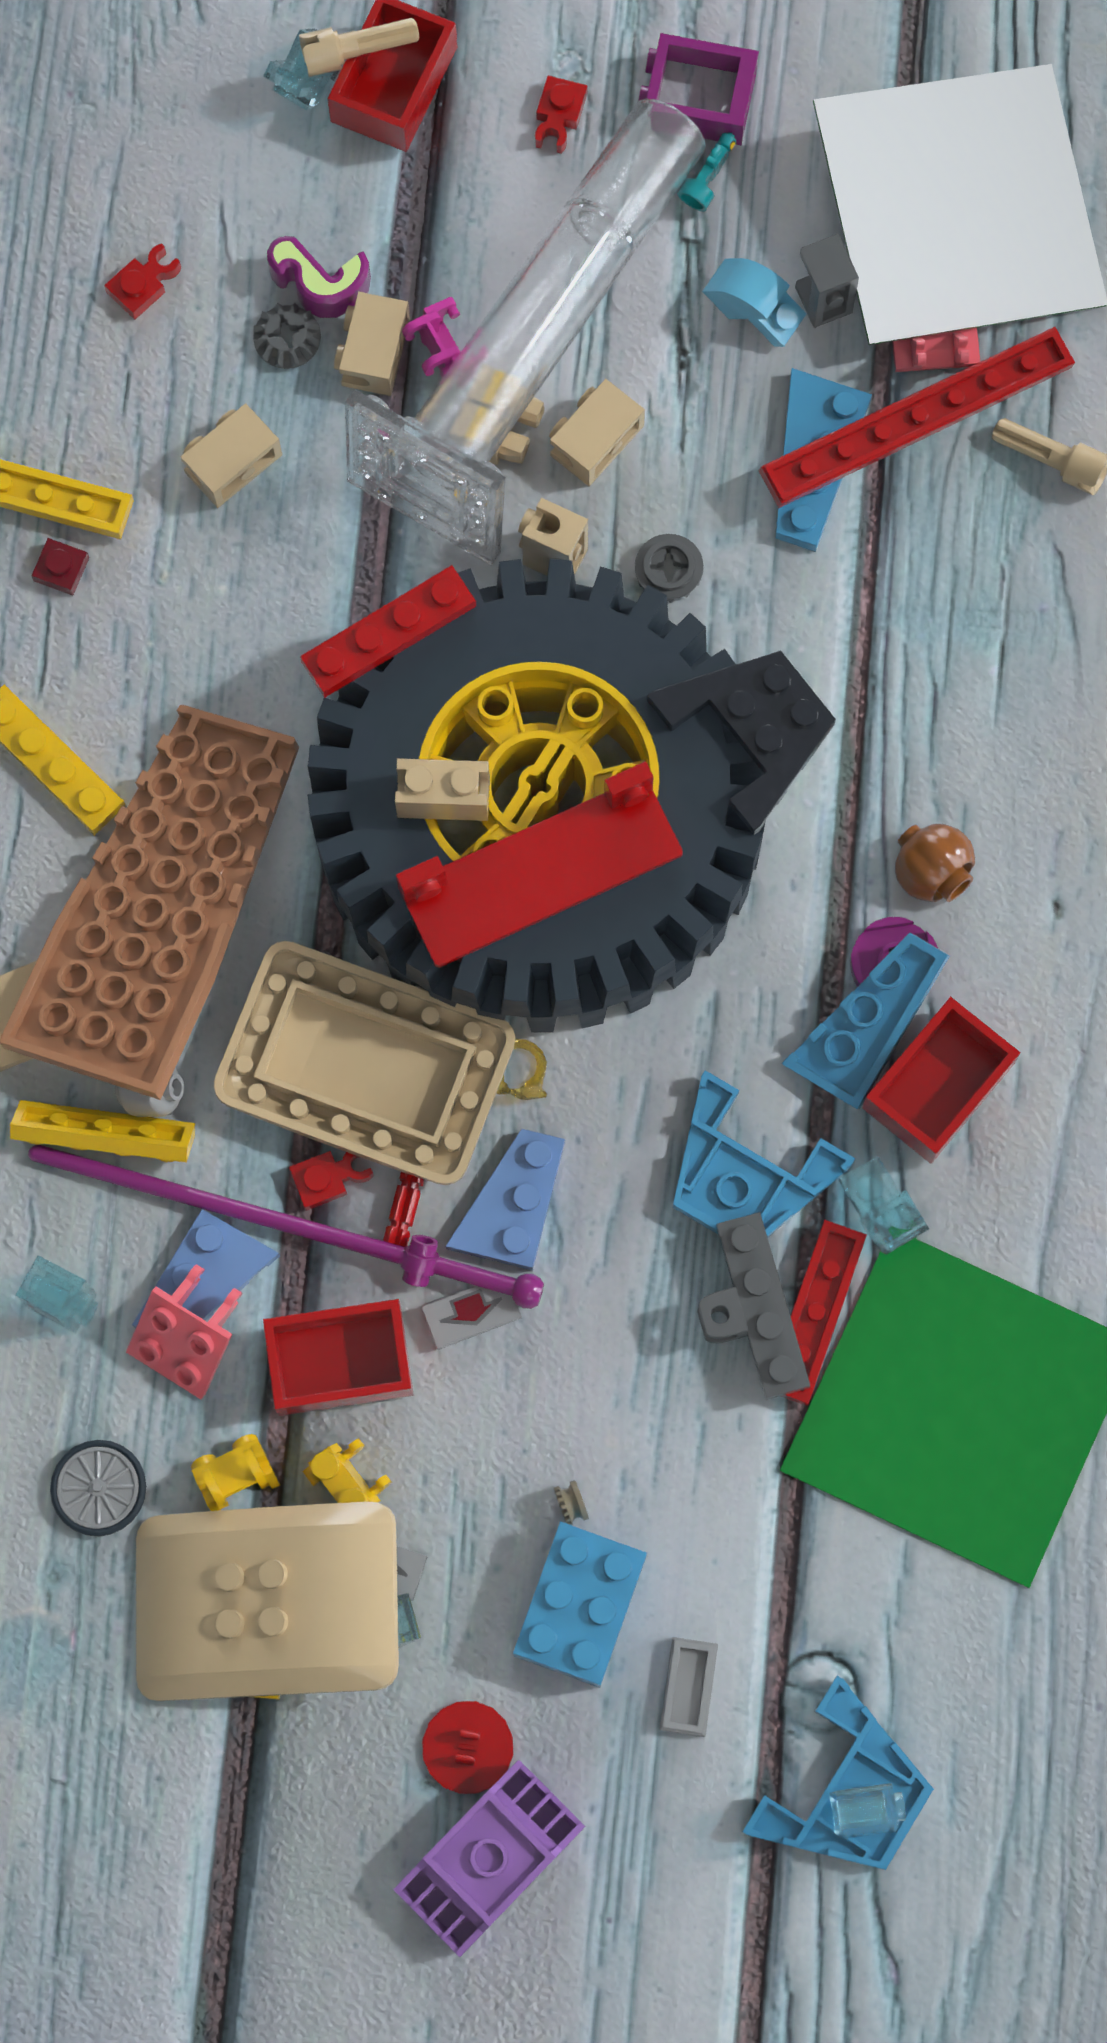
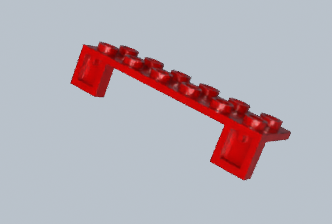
M644 761L605 779L603 794L447 865L442 866L439 857L435 856L396 874L399 892L434 965L442 967L680 858L683 850L653 791L654 776L647 762Z

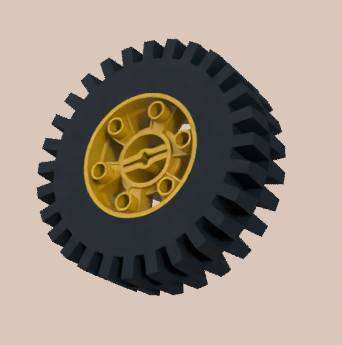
M521 559L500 561L497 585L479 589L470 568L458 572V574L475 598V608L340 688L337 701L323 698L317 715L320 744L319 746L310 745L307 767L312 794H307L310 819L324 876L327 877L333 901L343 921L349 919L352 923L358 944L371 960L380 955L386 961L393 979L412 986L418 984L427 989L431 997L453 1007L458 1003L476 1009L477 1015L500 1020H505L506 1016L526 1017L531 1033L553 1032L557 1017L577 1014L582 1029L604 1023L607 1007L624 1002L631 1014L650 1005L655 986L666 980L675 989L689 978L696 956L702 950L710 956L724 939L732 913L739 915L748 896L753 870H756L765 824L758 833L753 835L729 805V799L764 773L710 705L671 731L647 701V695L652 691L736 664L725 648L712 657L706 652V626L691 613L677 625L672 623L668 618L667 595L647 585L637 602L624 597L622 573L600 566L594 586L589 587L576 584L572 560L550 559L547 581L526 582ZM547 711L560 713L557 725L549 723L523 724L521 713ZM476 732L488 744L478 761L489 762L488 821H481L488 831L460 856L444 838L437 819L397 817L395 792L398 791L397 758L452 760L449 758L457 747ZM608 734L625 750L633 762L603 769L592 747ZM644 761L647 762L654 776L653 791L683 850L680 858L442 967L434 965L399 892L396 874L435 856L439 857L442 866L447 865L558 814L559 803L574 780L583 792V803L604 793L605 779ZM529 766L521 773L518 781L519 789L502 814L494 801L499 786L511 773L522 767Z

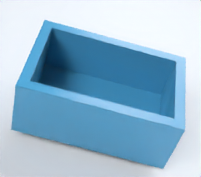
M560 1521L513 1651V1656L600 1688L647 1553Z

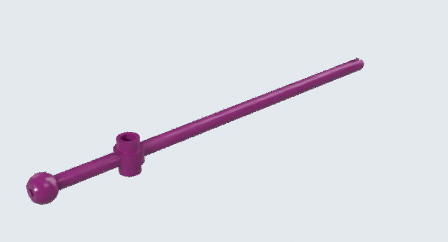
M34 1145L28 1151L30 1160L400 1264L404 1270L402 1280L412 1286L426 1287L429 1284L430 1276L436 1274L510 1295L515 1304L523 1309L537 1307L542 1297L544 1283L540 1277L534 1274H523L513 1278L439 1257V1254L436 1252L438 1241L429 1236L413 1235L410 1246L403 1247L50 1147Z

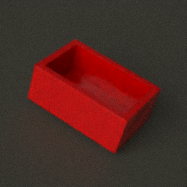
M375 0L362 29L412 18L418 26L419 40L346 59L327 98L330 121L407 152L457 49L456 23L399 0Z
M950 996L866 1096L862 1109L932 1164L1013 1067L1021 1052Z
M399 1299L263 1319L274 1406L279 1416L414 1396L402 1308Z

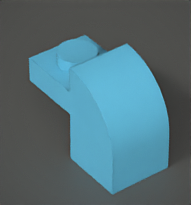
M724 259L702 291L728 319H748L774 347H784L807 314L786 292L790 285L769 268L749 259Z

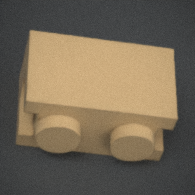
M358 291L355 306L348 305L345 314L344 331H348L345 345L339 344L335 354L334 369L339 370L340 374H343L342 386L388 396L392 395L405 342L402 329L410 321L408 301Z
M606 378L597 388L592 386L587 389L577 403L578 409L569 419L566 417L561 418L549 435L551 438L550 444L554 446L550 451V456L589 487L644 427L645 409Z
M245 403L237 411L232 409L226 412L218 420L216 428L205 437L198 436L185 447L184 454L180 457L181 461L186 465L184 472L219 508L282 456L279 438Z
M542 497L536 506V511L528 508L518 529V532L522 533L519 547L522 548L523 565L547 576L550 559L572 560L575 575L588 551V519Z
M397 758L398 791L395 792V805L398 818L488 821L490 785L488 761Z

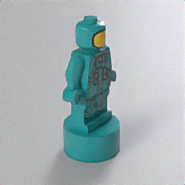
M728 132L721 135L717 144L711 149V153L707 157L705 165L697 178H687L677 193L680 200L689 207L705 212L715 195L708 187V184L720 172L728 157V152L736 144L735 136L732 133Z

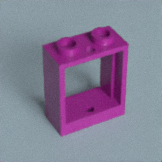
M660 33L657 49L649 48L645 73L651 74L649 86H641L637 110L644 112L643 128L718 141L723 133L730 132L735 136V145L742 146L757 74L759 51ZM667 60L737 73L729 114L659 101Z

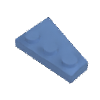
M521 1129L445 1246L446 1249L533 1271L565 1139Z
M202 1209L155 1287L172 1295L185 1280L190 1270L196 1264L205 1269L199 1276L201 1280L182 1307L206 1321L223 1304L232 1289L236 1288L241 1291L255 1275L279 1258L280 1254ZM147 1301L132 1324L134 1328L137 1327Z

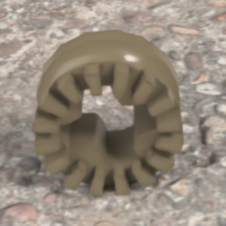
M575 1480L571 1481L566 1489H561L559 1486L554 1487L557 1501L560 1503L559 1506L562 1509L561 1511L567 1524L573 1525V1520L576 1518H582L583 1521L589 1519Z

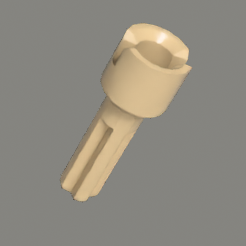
M409 18L338 34L337 30L333 31L332 27L300 34L299 40L308 76L312 77L341 70V65L345 64L344 60L417 42L419 40V31L416 21Z
M1006 418L1000 419L995 425L992 433L994 441L1061 471L1060 476H1062L1063 482L1093 496L1100 489L1107 475V454L1081 442L1071 448Z

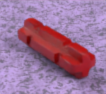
M401 1172L399 1179L402 1183L397 1185L388 1218L391 1225L386 1226L383 1241L407 1247L410 1237L408 1227L413 1226L421 1195L418 1189L419 1186H423L424 1179Z

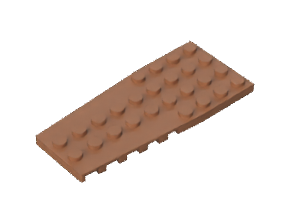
M180 705L176 710L179 718L169 735L163 734L156 745L159 753L148 772L142 770L135 782L138 787L127 808L123 806L120 808L114 819V822L117 824L107 844L104 842L100 843L92 857L95 865L86 880L80 878L56 920L0 1038V1044L4 1049L161 1100L215 982L299 750V745L292 736L186 705Z

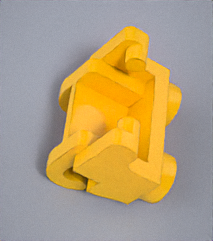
M248 1434L238 1438L232 1445L233 1450L217 1458L213 1454H207L197 1458L191 1464V1471L210 1511H219L229 1506L227 1497L256 1483L262 1489L271 1486L272 1489L280 1486L256 1435Z
M359 1438L348 1445L349 1447L342 1453H340L342 1449L338 1443L328 1446L322 1452L316 1454L308 1462L309 1466L302 1471L313 1486L321 1481L337 1503H379L381 1500L377 1495L392 1483L389 1477L384 1475L370 1488L349 1460L364 1448V1444Z

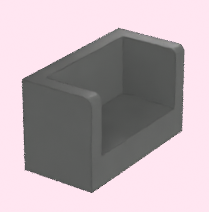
M839 233L802 247L800 257L809 276L797 280L795 288L813 328L852 314L859 276Z

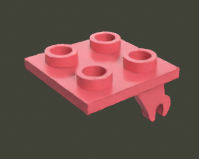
M977 328L892 341L895 372L965 368L980 362Z
M196 1264L172 1295L158 1287L151 1291L126 1353L197 1398L202 1399L206 1395L232 1336L222 1326L239 1302L237 1300L243 1293L236 1288L232 1289L223 1304L210 1320L206 1322L182 1307L201 1280L199 1276L205 1270Z

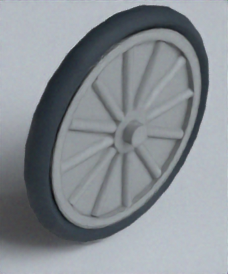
M93 1440L81 1443L64 1454L56 1465L51 1477L50 1494L56 1514L64 1524L81 1534L99 1537L118 1532L135 1519L144 1503L147 1486L143 1468L131 1451L112 1441Z

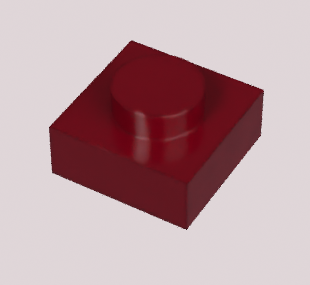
M47 538L31 575L33 581L73 596L89 561L88 552Z

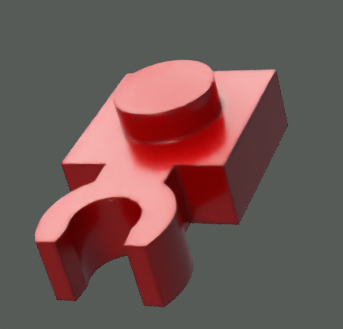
M547 76L536 111L537 120L544 121L537 127L535 132L536 148L541 149L545 137L555 136L558 139L557 153L562 154L567 146L565 127L577 130L588 94V85Z
M162 243L151 249L146 264L142 265L134 258L104 285L106 293L134 320L165 293L164 285L160 281L173 279L181 271V264L177 258L168 265H160L158 263L167 254Z
M331 1151L289 1167L306 1211L348 1195L343 1183L349 1180L355 1183L367 1182L374 1176L372 1169L368 1168L361 1172L355 1171L352 1168V1163L356 1158H360L359 1156L346 1152L342 1160L335 1162Z

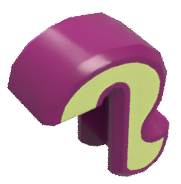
M295 236L279 237L270 244L267 250L269 272L275 284L279 288L284 289L287 288L289 282H295L299 302L306 311L310 310L313 315L319 318H338L346 313L348 305L355 306L358 291L369 292L371 273L369 261L364 251L358 253L340 267L333 276H330Z

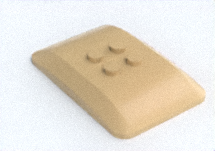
M281 941L269 947L263 957L216 1073L214 1090L221 1103L230 1108L392 1169L436 1184L450 1185L462 1179L467 1171L513 1052L515 1034L509 1022L505 1020L477 1015L476 1009L458 1003L455 1007L431 997L428 991L303 945L290 941Z
M350 1502L157 1515L148 1518L139 1527L136 1536V1681L138 1689L146 1698L156 1701L377 1691L387 1688L395 1680L399 1667L396 1521L390 1508L384 1504L377 1502Z

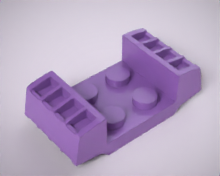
M518 1760L393 1890L461 1957L586 1826Z

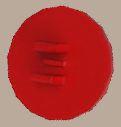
M477 1701L456 1702L441 1709L428 1723L422 1739L423 1760L429 1774L443 1788L459 1794H478L491 1788L508 1771L513 1758V1736L506 1720L494 1708Z

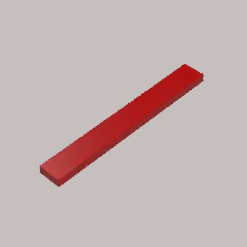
M1056 327L1050 328L761 466L759 473L778 508H781L1073 367L1075 361Z

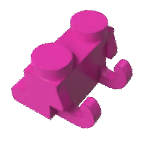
M448 297L424 308L423 316L409 322L402 329V334L407 341L413 340L415 338L414 333L418 331L421 342L430 351L432 356L426 359L421 366L425 375H433L435 373L434 368L438 366L441 377L447 383L461 381L465 375L470 373L471 365L484 357V352L476 341L467 344L468 350L461 353L443 322V317L447 313L451 319H455L460 315L453 297Z

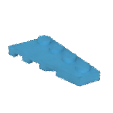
M792 368L783 456L864 418L869 408L872 394ZM843 478L778 508L775 538L816 552Z
M909 933L869 973V976L840 1003V1006L823 1023L819 1024L803 1044L781 1064L852 1107L860 1109L950 955L916 935Z

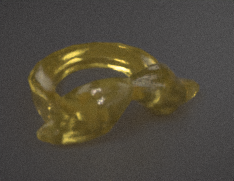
M515 1039L514 1049H525L535 1057L537 1063L536 1071L519 1089L508 1088V1084L504 1082L503 1075L496 1094H511L521 1100L546 1098L547 1093L543 1090L542 1086L547 1070V1060L543 1051L535 1043L526 1039Z

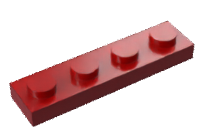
M453 565L304 653L300 656L301 663L323 697L326 698L475 608L476 600Z
M824 1220L791 1314L792 1324L810 1382V1388L781 1397L808 1406L867 1234Z

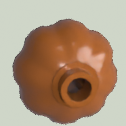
M937 823L921 829L918 825H913L898 839L901 849L895 862V875L903 890L910 896L926 902H937L942 898L950 902L960 896L972 883L973 877L970 875V872L975 865L974 848L971 841L959 829Z

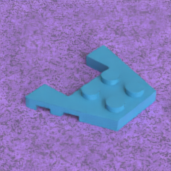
M705 1070L701 1076L672 1208L718 1234L716 1224L760 1212L768 1238L851 1168L855 1158L820 1138L797 1177L793 1176L717 1131L740 1090Z
M837 1675L815 1712L855 1737V1741L808 1819L804 1821L764 1795L742 1832L748 1836L886 1870L934 1788L896 1742L890 1738L876 1721L873 1714L853 1693L845 1680Z

